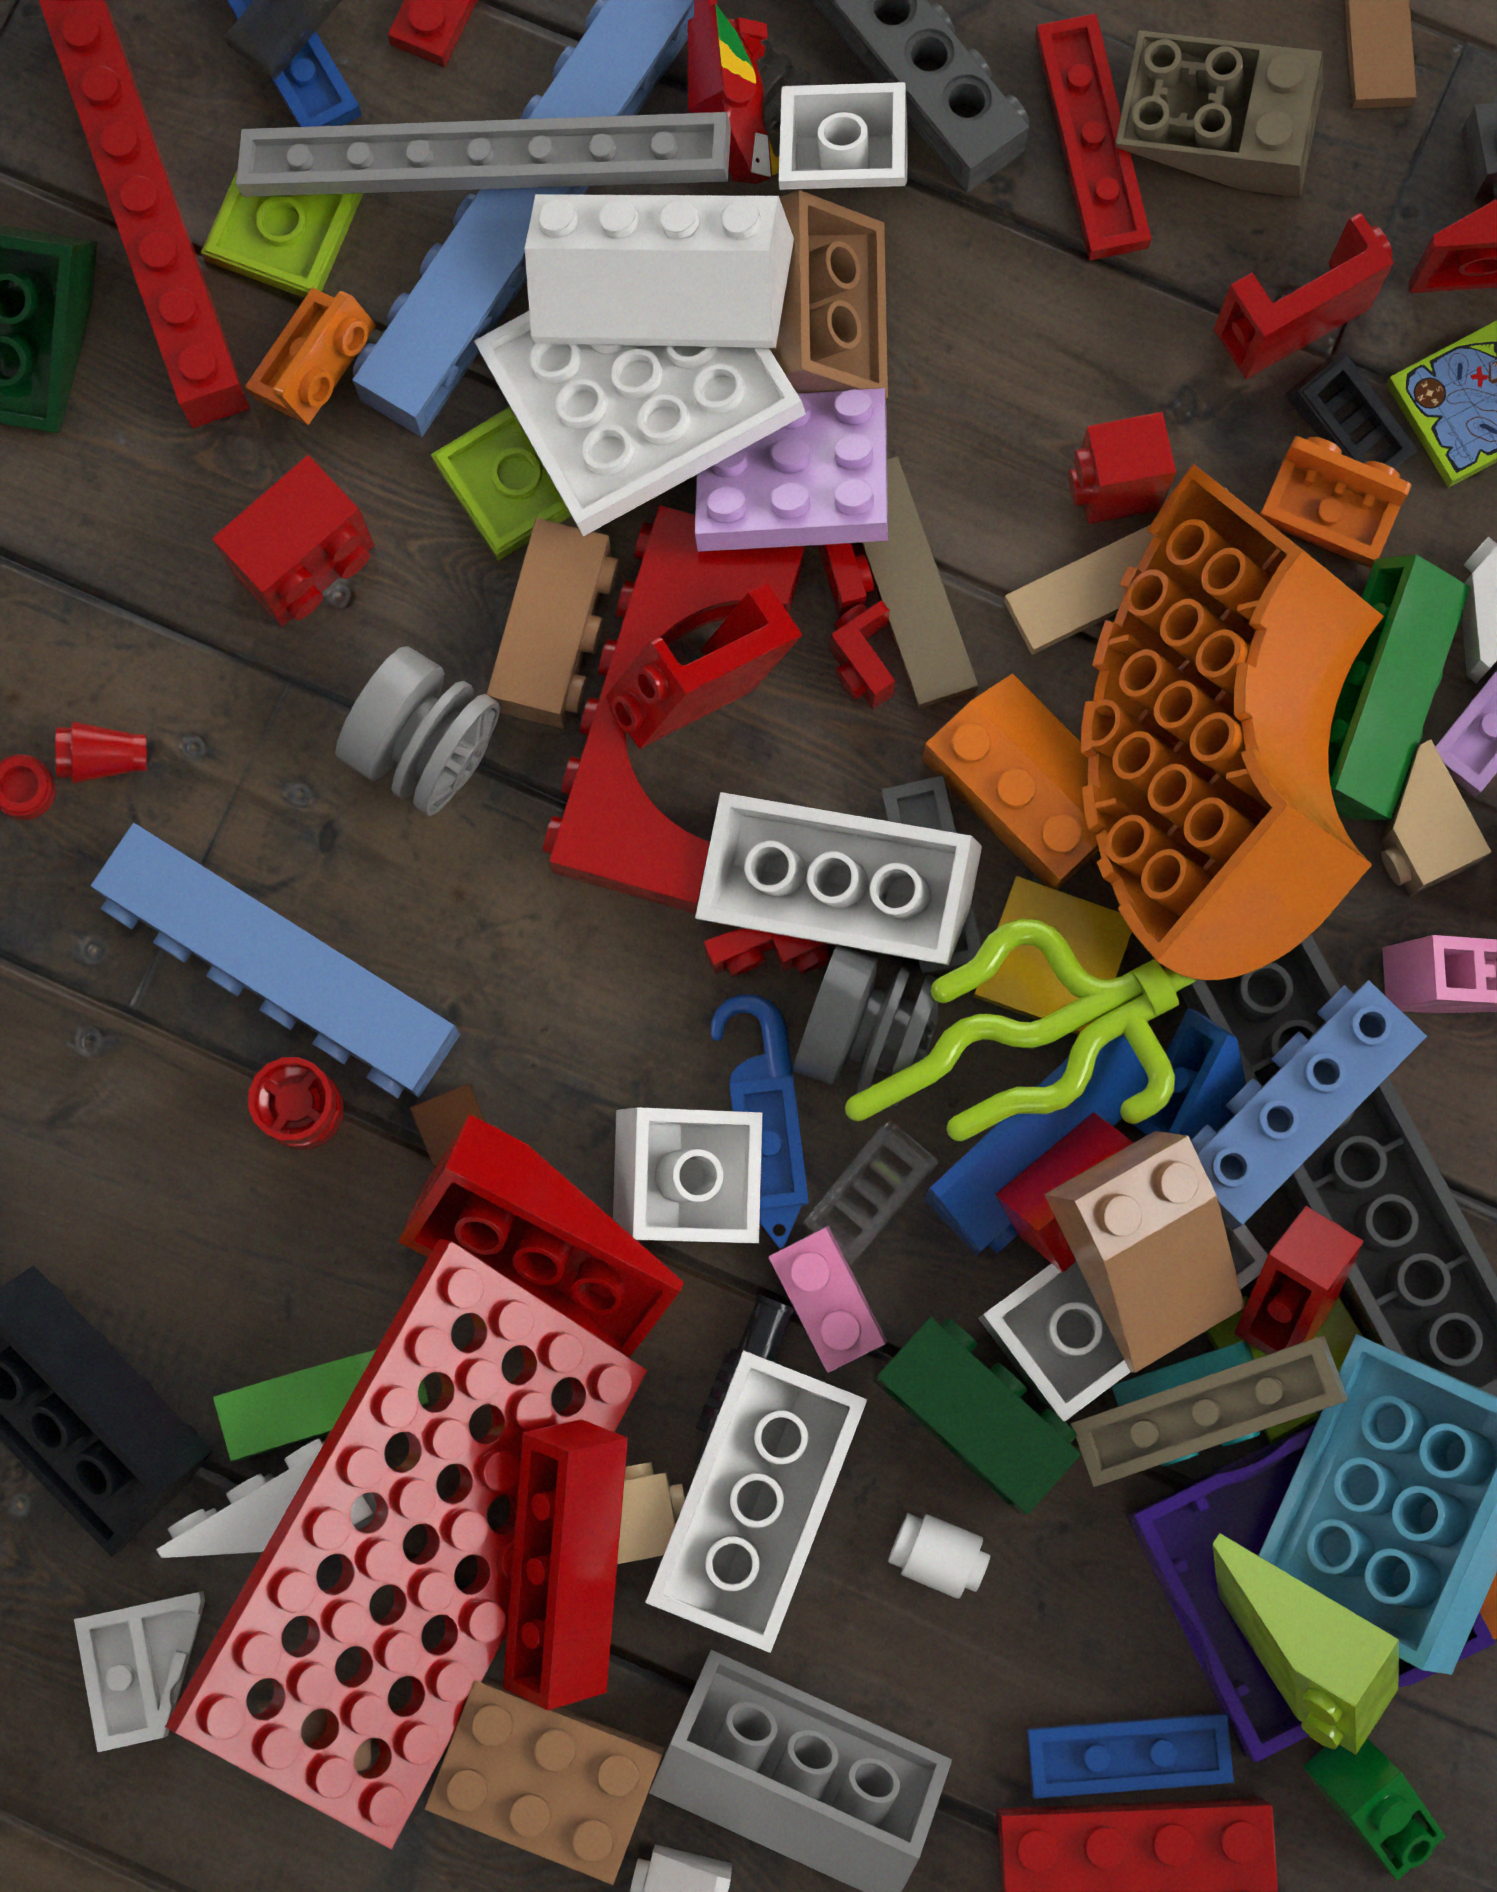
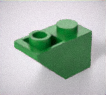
M1368 1738L1356 1755L1341 1745H1338L1336 1749L1324 1747L1302 1766L1326 1800L1396 1881L1411 1868L1423 1864L1431 1856L1434 1848L1446 1838L1403 1773Z

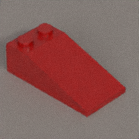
M471 1114L468 1115L422 1187L398 1240L399 1243L428 1258L439 1239L452 1241L628 1358L631 1357L680 1293L684 1283L528 1144Z

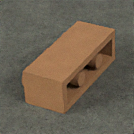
M540 518L535 519L487 695L499 703V713L562 729L565 727L569 711L579 713L587 685V677L579 675L585 652L595 654L603 627V617L595 616L601 593L612 594L619 569V559L611 557L612 551L608 535L591 532L583 536L579 528Z

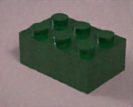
M930 1317L873 1381L1017 1514L1028 1515L1082 1455L1070 1444L1077 1434L1049 1408L1045 1411L1041 1410L1037 1414L1021 1399V1396L1028 1389L1004 1366L997 1363L988 1369L970 1352L978 1345L977 1342L952 1319L948 1317L940 1325Z

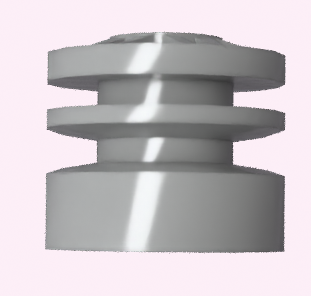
M409 646L398 648L383 662L358 696L338 737L335 755L339 761L371 781L381 779L397 765L391 788L393 794L402 800L414 794L413 804L415 808L427 816L438 813L451 800L478 767L497 724L500 705L486 694L479 695L472 701L474 694L472 685L465 681L455 683L438 699L445 675L443 668Z

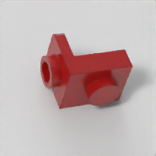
M883 600L869 609L862 603L844 613L834 623L833 626L836 631L831 634L830 651L840 664V666L834 669L840 683L854 700L863 696L872 710L893 697L895 679L866 641L888 625L890 610Z

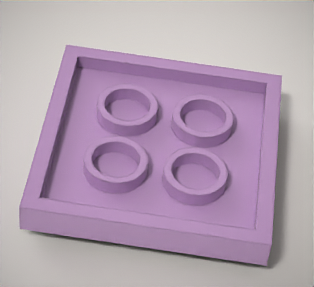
M885 388L797 393L802 401L806 415L698 473L695 538L698 552L888 541L887 406Z

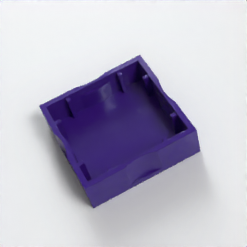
M1318 1420L1302 1427L1274 1444L1269 1443L1126 1513L1222 1712L1228 1716V1724L1243 1755L1254 1762H1258L1309 1735L1302 1729V1721L1296 1718L1218 1596L1213 1542L1219 1534H1222L1259 1556ZM1480 1612L1457 1662L1495 1644ZM1399 1658L1398 1688L1411 1686L1437 1672L1421 1670Z

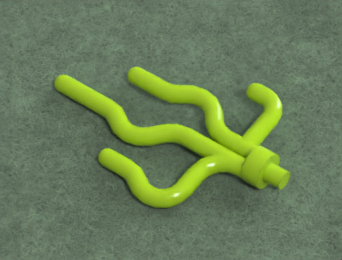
M1022 918L1005 923L988 935L971 961L933 982L930 991L932 997L940 1003H947L964 995L994 976L1008 953L1015 947L1033 945L1039 948L1045 955L1062 984L1072 995L1079 999L1033 1022H1019L1001 1015L981 1013L960 1019L943 1032L930 1054L924 1059L847 1100L845 1113L853 1121H862L935 1083L951 1071L964 1049L973 1042L993 1040L1011 1047L1033 1049L1052 1043L1092 1022L1079 1033L1071 1048L1066 1070L1056 1083L1047 1087H1014L997 1093L951 1118L947 1124V1133L955 1141H964L1016 1114H1049L1066 1108L1083 1094L1092 1077L1096 1057L1101 1048L1123 1034L1148 1076V1085L1142 1092L1122 1103L1120 1114L1130 1124L1140 1123L1155 1115L1167 1105L1174 1092L1175 1074L1171 1062L1149 1026L1148 1021L1178 1006L1179 1000L1176 992L1196 982V979L1182 976L1167 967L1163 969L1155 959L1121 977L1111 980L1098 979L1088 974L1082 968L1067 941L1054 927L1040 920Z

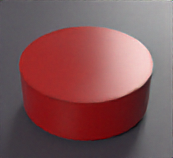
M12 755L0 762V810L16 820H31L44 814L52 805L56 795V782L51 771L40 760L30 755Z

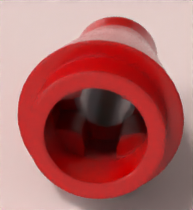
M72 721V727H56L57 778H72L73 784L134 771H147V735L133 734Z

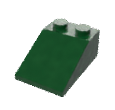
M0 225V423L53 433L61 432L92 306L98 241Z

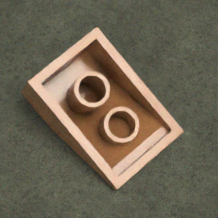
M1154 1131L1044 1194L1131 1372L1136 1373L1245 1308L1218 1198L1189 1136Z

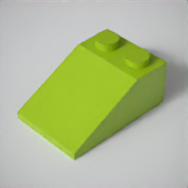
M1219 1534L1213 1542L1219 1598L1296 1718L1302 1721V1729L1312 1739L1325 1747L1336 1749L1338 1745H1341L1356 1755L1398 1691L1399 1639L1226 1536Z

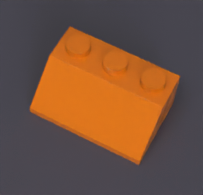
M1013 673L972 699L925 743L922 761L937 776L943 775L945 777L947 786L1045 886L1058 890L1099 851L1096 835L1088 830L1084 814L1082 787L1088 786V758L1081 754V742Z

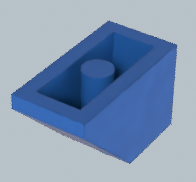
M1188 1008L1166 1051L1175 1074L1174 1092L1167 1105L1155 1115L1140 1123L1132 1124L1146 1135L1159 1131L1187 1135L1191 1140L1207 1124L1217 1133L1234 1115L1225 1105L1246 1085L1237 1038L1198 1011Z

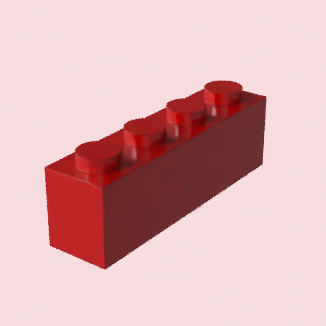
M583 1419L523 1432L503 1689L547 1711L607 1693L628 1437Z

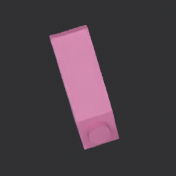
M1430 935L1382 947L1385 996L1402 1012H1497V939Z

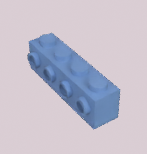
M1369 980L1354 993L1345 985L1341 987L1317 1012L1325 1023L1309 1039L1298 1031L1271 1058L1280 1069L1263 1086L1252 1078L1225 1105L1234 1115L1216 1133L1207 1124L1190 1140L1217 1195L1223 1221L1232 1230L1243 1225L1427 1037Z

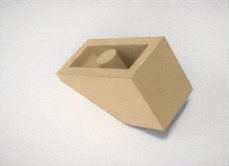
M1432 740L1420 744L1414 751L1398 804L1394 809L1391 820L1387 821L1381 840L1386 849L1381 852V857L1388 875L1396 885L1404 884L1410 896L1416 895L1477 865L1491 853L1486 840Z

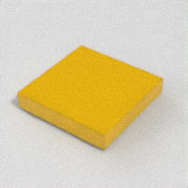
M1016 876L997 929L1005 923L1021 918L1040 920L1054 927L1062 935L1079 964L1088 974L1098 979L1111 980L1116 978L1132 933L1122 914ZM1021 945L1011 950L996 974L977 987L973 998L1035 1020L1042 1019L1079 999L1072 995L1062 984L1045 955L1039 948L1033 945ZM1092 1022L1082 1026L1081 1028L1073 1031L1072 1033L1079 1035V1033Z

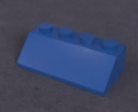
M1123 1034L1101 1048L1096 1057L1092 1077L1083 1094L1070 1105L1049 1114H1016L1004 1119L929 1188L923 1200L976 1256L988 1245L998 1254L1018 1235L995 1196L998 1191L1093 1112L1114 1126L1122 1118L1120 1114L1122 1103L1146 1088L1148 1076L1125 1035ZM1069 1057L1037 1087H1047L1056 1083L1063 1076Z

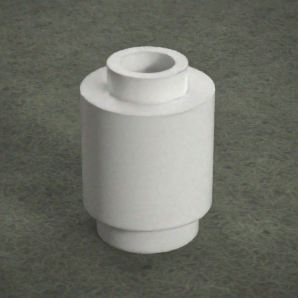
M907 1513L892 1547L888 1562L902 1568L900 1575L959 1599L965 1588L974 1592L978 1590L991 1555L980 1551L983 1537L927 1513L924 1514L922 1519Z

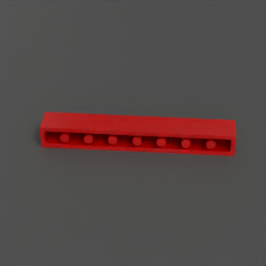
M38 0L182 411L192 429L251 409L107 0Z

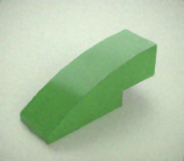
M376 1350L214 1396L213 1400L230 1460L242 1461L296 1443L307 1442L329 1435ZM424 1380L421 1381L418 1389V1399L421 1406L430 1403Z

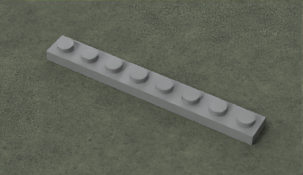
M727 112L242 129L236 186L243 197L728 182L731 123Z

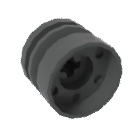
M837 945L812 1008L796 1056L793 1072L833 1085L841 1075L848 1060L861 1064L857 1083L858 1094L871 1087L876 1070L892 1076L924 1059L939 1020L938 1001L932 997L930 992L933 982L938 978L926 975L918 1000L915 1002L902 997L911 973L910 968L902 966L896 973L887 991L874 987L878 957L850 947ZM899 1102L891 1106L897 1108Z

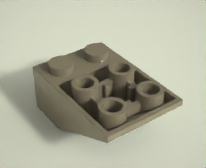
M1139 30L1115 143L1116 148L1238 190L1301 198L1323 88V51Z

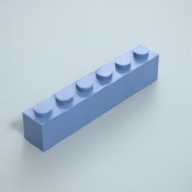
M134 822L91 884V887L106 899L100 908L103 912L130 929H133L138 921L158 932V935L153 943L183 963L193 954L212 967L206 974V977L238 997L244 987L265 1000L259 1008V1011L290 1031L297 1021L318 1034L312 1043L315 1047L342 1064L346 1063L350 1055L371 1067L365 1078L397 1099L404 1089L419 1098L461 1035L452 1023Z

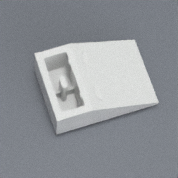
M317 1439L287 1456L284 1460L289 1470L276 1478L272 1474L265 1477L262 1474H258L230 1490L226 1496L231 1505L217 1512L213 1508L205 1512L204 1509H200L169 1527L167 1530L172 1540L157 1548L160 1557L263 1552L325 1441L321 1442L320 1439ZM371 1492L358 1497L351 1508V1521L356 1529L367 1526L375 1516L376 1501Z

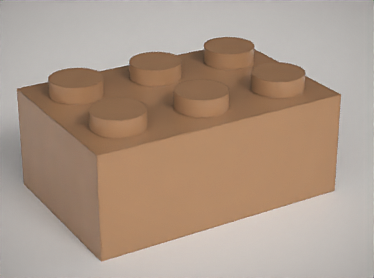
M483 1677L481 1682L475 1680L424 1810L613 1885L665 1748L562 1707L547 1711L503 1689L502 1683Z

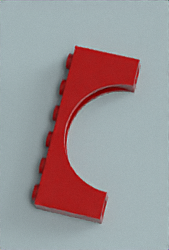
M659 505L654 524L643 522L640 529L634 558L642 560L636 582L626 580L622 587L616 616L624 618L618 640L608 638L604 645L599 662L598 675L605 676L606 679L600 698L589 697L580 725V734L588 736L581 759L571 756L566 767L561 793L569 795L563 818L556 816L551 818L544 839L543 852L551 854L549 863L554 874L696 914L710 841L701 839L670 821L647 797L629 761L627 732L616 723L606 695L648 642L661 637L669 648L688 633L707 624L725 620L749 591L765 583L769 584L789 614L804 565L805 546L698 552L695 538L696 515Z

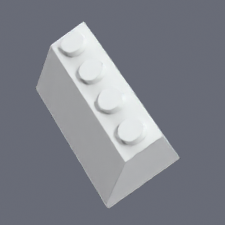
M535 194L525 244L530 327L534 343L776 348L794 237L779 196Z
M720 792L695 918L713 923L949 966L970 910L982 846L970 835Z
M743 1351L645 1603L771 1653L867 1399Z

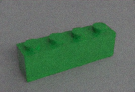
M1417 554L1375 559L1362 595V599L1384 617L1367 638L1344 681L1332 720L1328 749L1329 778L1337 813L1350 820H1391L1394 809L1398 804L1415 748L1422 738L1423 725L1435 690L1442 680L1443 667L1455 632L1461 624L1462 611L1471 588Z

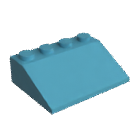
M1356 1334L1339 1372L1348 1400L1322 1410L1259 1557L1399 1639L1400 1659L1421 1670L1452 1675L1497 1573V1396Z

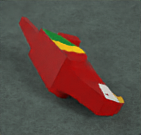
M694 0V17L688 20V111L690 113L727 112L731 123L728 170L733 181L750 184L765 182L779 174V156L777 157L774 154L764 125L765 92L757 64L758 59L765 54L766 47L761 42L768 38L767 23L741 17L727 19L717 6V0Z

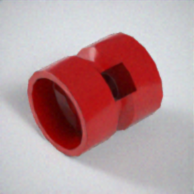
M282 1057L266 1064L254 1076L248 1091V1109L254 1123L276 1142L294 1150H311L327 1143L338 1131L344 1117V1100L338 1086L314 1063L299 1057Z

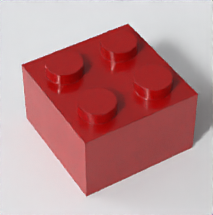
M309 455L303 458L212 538L233 575L281 627L292 618L298 621L311 614L323 600L322 592L339 577L348 579L361 570L370 558L368 551L375 546L360 509Z

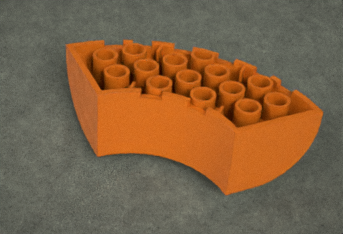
M1193 463L1165 501L1147 532L1154 536L1146 549L1138 567L1128 566L1119 584L1126 592L1115 621L1105 620L1092 664L1093 667L1099 670L1093 701H1085L1081 727V754L1088 758V786L1082 787L1087 827L1090 832L1096 835L1101 859L1097 861L1103 879L1111 883L1116 898L1120 903L1118 909L1130 930L1156 961L1170 970L1193 979L1221 980L1260 969L1298 946L1324 922L1372 865L1354 845L1338 816L1331 792L1328 749L1332 720L1344 681L1359 651L1384 616L1308 553Z

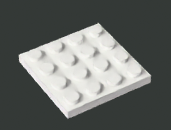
M529 311L474 340L483 360L583 536L806 415L801 399L769 348L535 344L531 337Z

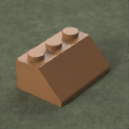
M796 190L779 197L792 231L794 242L776 348H769L796 393L885 388V395L888 398L885 223L802 190Z

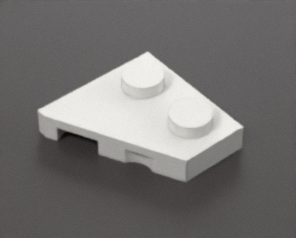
M204 1591L74 1619L97 1752L168 1736L169 1729L165 1725L177 1705L205 1604Z

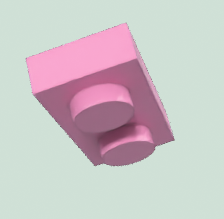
M829 1226L769 1256L827 1373L888 1342Z

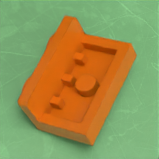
M312 287L244 388L255 400L309 426L322 405L331 397L334 387L355 356L366 345L367 339L376 327V324L352 295L340 291L334 298Z
M1295 436L1259 516L1278 530L1372 568L1375 559L1380 557L1399 509L1407 498L1412 484L1400 479V474L1386 464L1376 461H1367L1364 464L1342 455L1341 449L1326 439L1309 437L1306 440Z

